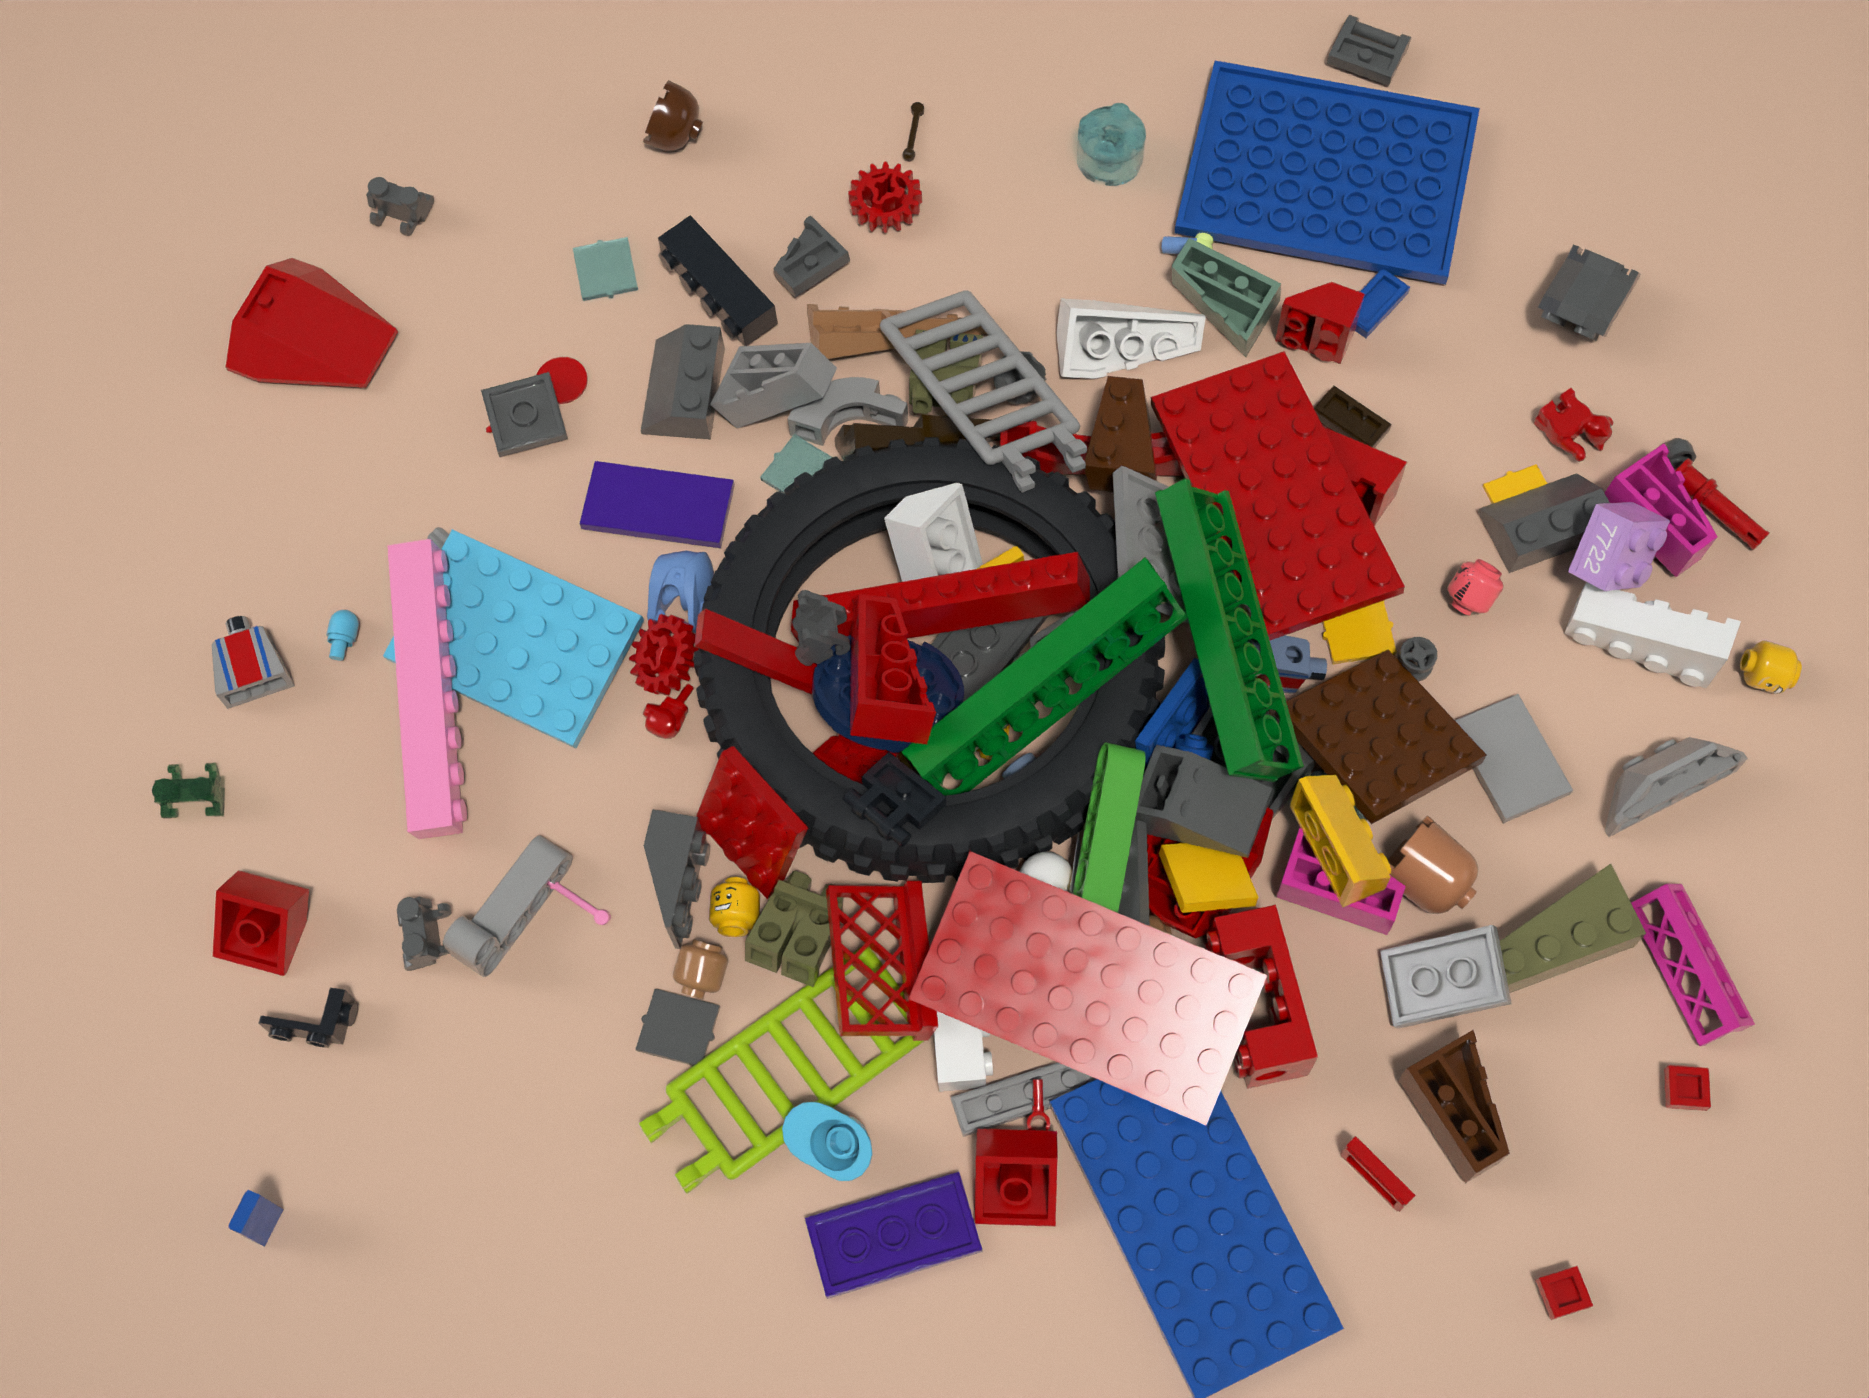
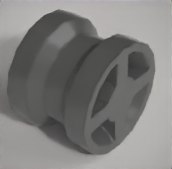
M1413 637L1403 643L1397 659L1420 682L1431 674L1438 657L1437 649L1429 639ZM1409 660L1417 662L1418 666H1416V664H1413L1412 662H1409Z

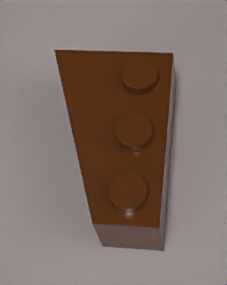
M1107 377L1085 458L1086 466L1084 469L1089 489L1114 492L1113 472L1121 466L1157 481L1149 410L1143 379Z
M1474 1029L1411 1065L1398 1079L1465 1184L1496 1166L1510 1154L1496 1104H1493L1486 1082L1488 1079L1486 1070L1481 1065Z

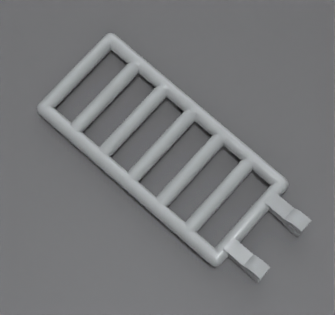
M970 291L958 292L890 316L880 322L881 331L982 460L988 465L1002 462L1012 474L1013 480L1021 493L1035 487V482L1029 474L1036 472V466L1031 460L1025 459L1022 456L1025 452L1053 442L1062 453L1065 463L1072 473L1085 468L1086 463L1080 455L1087 452V446L1080 439H1075L1072 435L1079 431L1080 423ZM961 306H965L971 313L969 316L907 338L899 331V328ZM980 326L989 335L923 360L915 351L916 349ZM998 347L1006 356L939 381L932 373V371ZM1017 369L1024 378L960 403H956L949 394ZM1031 391H1035L1042 400L976 426L967 417L969 414ZM1053 413L1060 421L1058 425L994 449L985 440L986 437Z

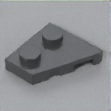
M811 215L805 219V229L800 237L792 239L787 247V253L780 258L774 267L776 278L794 297H797L850 262L848 251Z

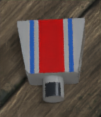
M235 616L226 621L225 624L229 636L217 639L212 643L215 692L227 709L295 686L275 644L263 626L250 628L248 619L245 616Z

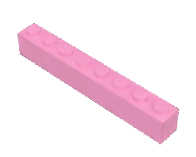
M431 539L387 545L407 831L418 839L463 833L462 822L467 819V809L464 800L460 799L459 785L464 783V772L461 763L457 761V749L461 748V735L459 728L455 726L454 713L458 712L459 704L457 694L452 690L451 677L456 675V666L453 656L449 655L448 643L453 641V629L450 620H447L446 607L450 606V593L447 585H444L443 572L448 570L445 551L441 550Z

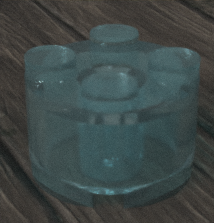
M1115 103L1112 106L1097 108L1081 118L1078 128L1077 164L1081 173L1088 180L1095 182L1096 179L1105 182V186H1119L1136 177L1144 160L1146 130L1141 119L1123 103Z

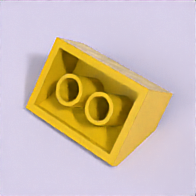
M1336 775L1305 776L1298 780L1290 808L1342 907L1385 890L1391 878L1390 864L1386 856L1382 852L1378 853L1371 841L1373 840L1371 828L1364 818L1359 819L1354 809L1355 800L1348 786H1342Z

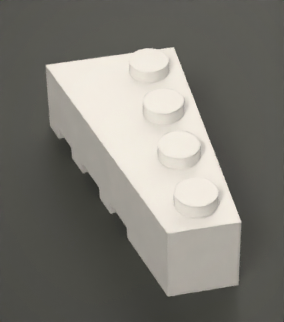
M1586 582L1578 596L1564 634L1573 637L1580 644L1594 645L1605 649L1616 658L1631 659L1644 664L1650 671L1667 673L1680 678L1686 685L1707 688L1728 660L1741 621L1727 618L1725 624L1707 619V612L1693 609L1691 615L1673 611L1668 602L1655 599V601L1641 603L1637 602V597L1633 593L1621 590L1604 591Z

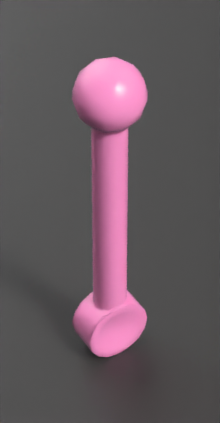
M548 881L547 885L550 886V889H555L592 914L597 924L604 925L610 921L611 915L609 911L605 909L598 910L559 884V882L553 884Z

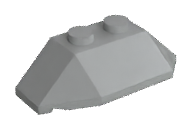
M1688 737L1679 743H1676L1674 739L1665 742L1654 751L1655 755L1644 759L1643 756L1632 759L1622 767L1624 772L1615 784L1605 827L1607 836L1611 837L1737 772L1748 758L1742 751L1714 742Z

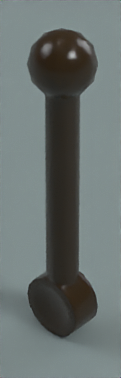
M915 102L911 106L913 119L908 145L902 153L906 161H912L916 155L913 148L919 117L924 114V105L920 102Z

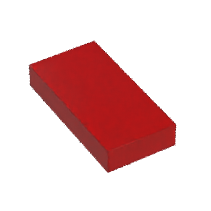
M1356 1136L1341 1152V1157L1396 1211L1400 1212L1416 1196Z

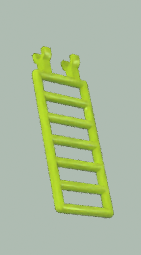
M870 947L859 957L874 973L883 965ZM858 948L857 950H855V951L853 952V954L855 955L856 952H857L860 948ZM845 958L843 959L845 965L848 961ZM851 965V967L845 972V976L850 974L856 968L853 965ZM832 967L817 978L814 987L806 985L671 1081L666 1086V1094L672 1103L658 1113L647 1117L639 1125L652 1143L671 1126L684 1118L708 1152L706 1155L675 1174L679 1184L688 1194L718 1169L722 1171L727 1179L734 1180L785 1143L782 1131L783 1125L766 1137L717 1069L730 1058L737 1055L785 1120V1117L794 1106L749 1046L765 1033L769 1032L816 1095L818 1100L815 1102L832 1108L924 1041H913L912 1036H905L894 1043L889 1036H870L882 1053L865 1066H862L813 1000L831 986L835 990L834 970ZM887 969L879 976L895 991L900 988ZM903 991L900 995L905 999ZM847 994V1002H849L852 998ZM857 1002L849 1008L860 1024H867L873 1017ZM893 1002V1004L897 1007V1009L900 1011V1013L907 1021L906 1012L902 1008H900L895 1002ZM799 1009L802 1010L850 1075V1077L832 1090L781 1023ZM702 1078H705L753 1145L752 1148L735 1160L732 1159L684 1092Z

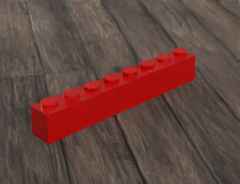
M1078 552L822 596L827 597L830 602L845 607L847 619L844 623L837 625L838 633L846 637L851 635V626L859 594L896 598L908 631V639L1078 611L1090 601V577ZM793 600L792 621L796 617V609L799 607L798 600ZM791 622V632L799 642L798 632L794 629Z

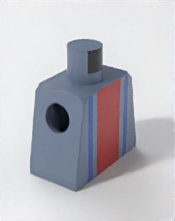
M1285 635L1270 640L1284 693H1296L1306 679L1322 681L1325 679L1327 660L1325 658L1310 657V643L1307 639ZM1255 639L1249 640L1247 643L1253 644L1260 653L1259 642ZM1260 674L1257 678L1262 679L1270 688L1269 678L1264 674Z

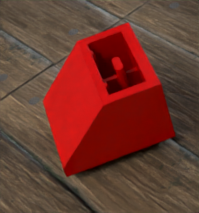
M1329 282L1285 298L1275 341L1282 343L1287 348L1300 349L1311 353L1320 360L1341 364L1354 335L1365 294L1334 282Z

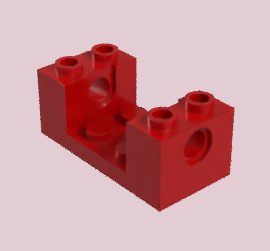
M1276 905L1215 917L1211 930L1207 932L1208 942L1204 943V949L1251 969L1263 967L1259 972L1267 975L1262 990L1264 993H1270L1273 1007H1269L1272 1026L1244 1032L1242 1037L1243 1043L1238 1046L1237 1054L1233 1058L1237 1077L1245 1079L1248 1089L1308 1076L1318 1058Z

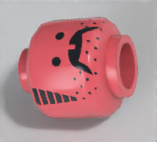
M1477 559L1475 562H1464L1447 588L1450 596L1454 599L1451 603L1452 606L1468 616L1472 612L1487 613L1503 590L1504 585L1500 579L1502 573L1493 565L1481 559Z

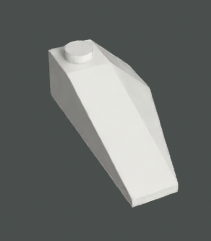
M1061 298L1056 332L1060 375L1071 378L1097 379L1107 376V373L1122 369L1138 368V365L1151 361H1164L1200 351L1206 316L1204 314L1096 300Z

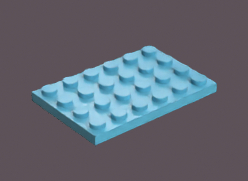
M452 529L441 549L445 551L448 562V570L443 572L444 585H447L450 593V606L446 607L447 620H450L453 629V641L448 642L449 655L453 656L456 666V675L451 677L452 690L576 749L638 633L644 618L633 611ZM393 636L383 657L396 664Z

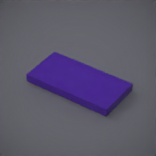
M595 461L579 524L583 530L721 548L735 487L734 480Z
M959 1172L805 1218L827 1299L983 1252Z

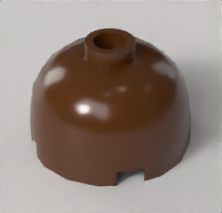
M668 80L663 88L667 90L664 99L659 97L645 131L649 135L643 139V142L664 151H676L683 148L690 138L697 139L703 121L698 119L700 108L691 92Z

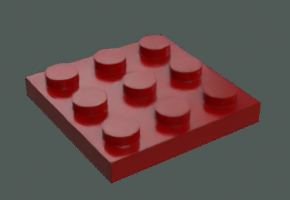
M734 746L721 752L696 817L699 819L702 830L710 835L722 848L725 856L740 868L747 876L749 883L758 889L766 899H769L774 893V888L778 881H784L808 827Z

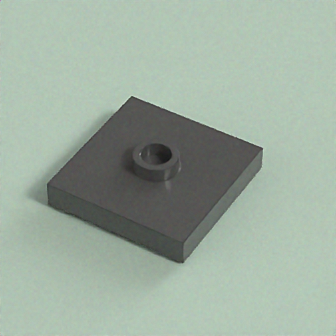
M549 372L481 390L499 457L568 439Z

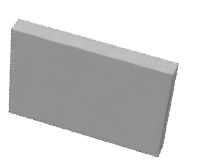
M1519 694L1455 720L1487 754L1483 763L1473 768L1503 823L1569 796L1572 793L1571 785Z
M1494 925L1380 951L1393 1026L1398 1029L1512 1004L1498 931Z

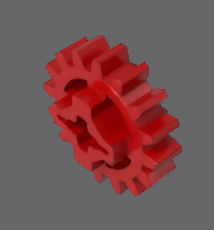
M884 162L881 169H877L874 164H870L869 173L862 170L858 172L859 180L851 181V191H848L851 213L852 215H858V223L860 225L868 221L871 231L876 229L878 225L882 226L883 233H887L889 226L893 225L899 231L901 230L900 222L913 223L912 214L919 215L920 203H922L919 179H913V171L907 170L902 173L901 164L898 163L894 169H891L888 162Z
M660 614L658 621L648 620L649 629L647 631L643 629L638 631L641 639L639 642L635 641L632 643V646L637 649L636 654L629 657V660L636 664L630 671L632 675L638 676L635 682L636 685L644 687L645 691L657 695L659 693L669 695L671 689L677 691L681 689V679L690 680L688 670L689 668H695L692 659L694 652L699 650L693 647L696 634L691 633L694 627L692 624L671 614L670 616Z

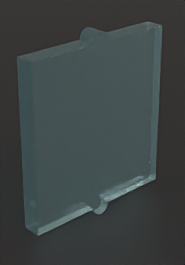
M628 237L605 242L598 240L595 244L573 248L583 301L602 297L612 299L614 295L638 290Z
M794 434L780 453L776 452L774 454V460L761 475L760 479L772 488L785 494L784 489L794 482V478L804 472L814 475V472L823 468L824 461L832 458V456Z

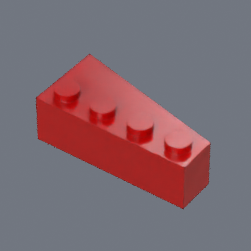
M1324 427L1375 526L1397 494L1407 461Z
M865 594L858 595L851 626L850 735L927 744L936 711L933 702H929L927 698V685L924 676L920 677L916 666L917 656L915 650L910 649L907 640L908 631L896 598Z

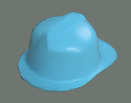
M803 1102L792 1108L785 1117L782 1128L784 1142L789 1151L800 1161L838 1181H852L863 1175L869 1167L872 1158V1144L864 1125L857 1118L845 1115L819 1102Z

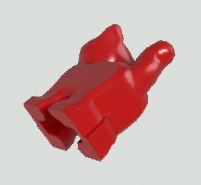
M1572 388L1560 395L1559 399L1562 402L1557 406L1552 400L1540 409L1538 416L1535 418V426L1546 433L1553 445L1572 454L1578 462L1584 461L1586 458L1584 448L1574 441L1580 434L1585 433L1588 440L1599 451L1603 450L1604 443L1612 435V425L1614 423L1612 418L1593 414L1587 405L1575 397V391Z

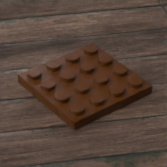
M1389 649L1286 701L1297 741L1327 775H1336L1342 786H1348L1354 797L1356 808L1371 825L1481 765L1487 756ZM1275 711L1274 715H1275V716L1278 718V720L1280 721L1279 715H1278V713Z

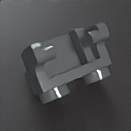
M375 177L368 183V192L366 194L368 205L371 208H376V206L378 208V213H370V223L381 226L386 216L405 221L400 224V232L407 236L412 235L419 220L425 221L434 203L433 195L418 192L414 187L404 188L382 177Z
M802 590L798 594L799 607L796 609V617L792 621L794 629L798 632L799 646L795 651L797 659L806 666H811L813 663L820 664L833 656L832 649L830 648L837 644L835 646L837 655L847 653L850 650V640L845 635L839 634L837 625L844 623L847 619L845 607L828 601V598L822 595Z
M407 897L399 902L397 917L398 924L402 927L403 931L402 950L404 952L405 970L412 971L436 964V959H439L440 956L450 954L444 946L440 945L437 920L451 915L450 904L440 903L437 905L438 910H431L429 908L433 907L432 900Z

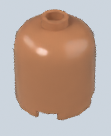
M1427 815L1416 826L1417 830L1410 839H1405L1389 857L1390 875L1406 886L1403 895L1428 913H1445L1455 905L1463 909L1477 893L1472 888L1478 876L1476 859Z

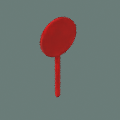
M570 357L553 358L544 363L536 374L550 373L558 404H566L579 398L585 391L588 383V376L584 366L579 361ZM490 425L486 427L487 433L492 432Z

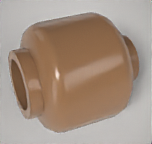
M693 939L692 944H686L681 947L673 972L674 981L683 985L681 993L704 999L705 992L716 993L720 990L728 965L727 957L721 953L723 947Z

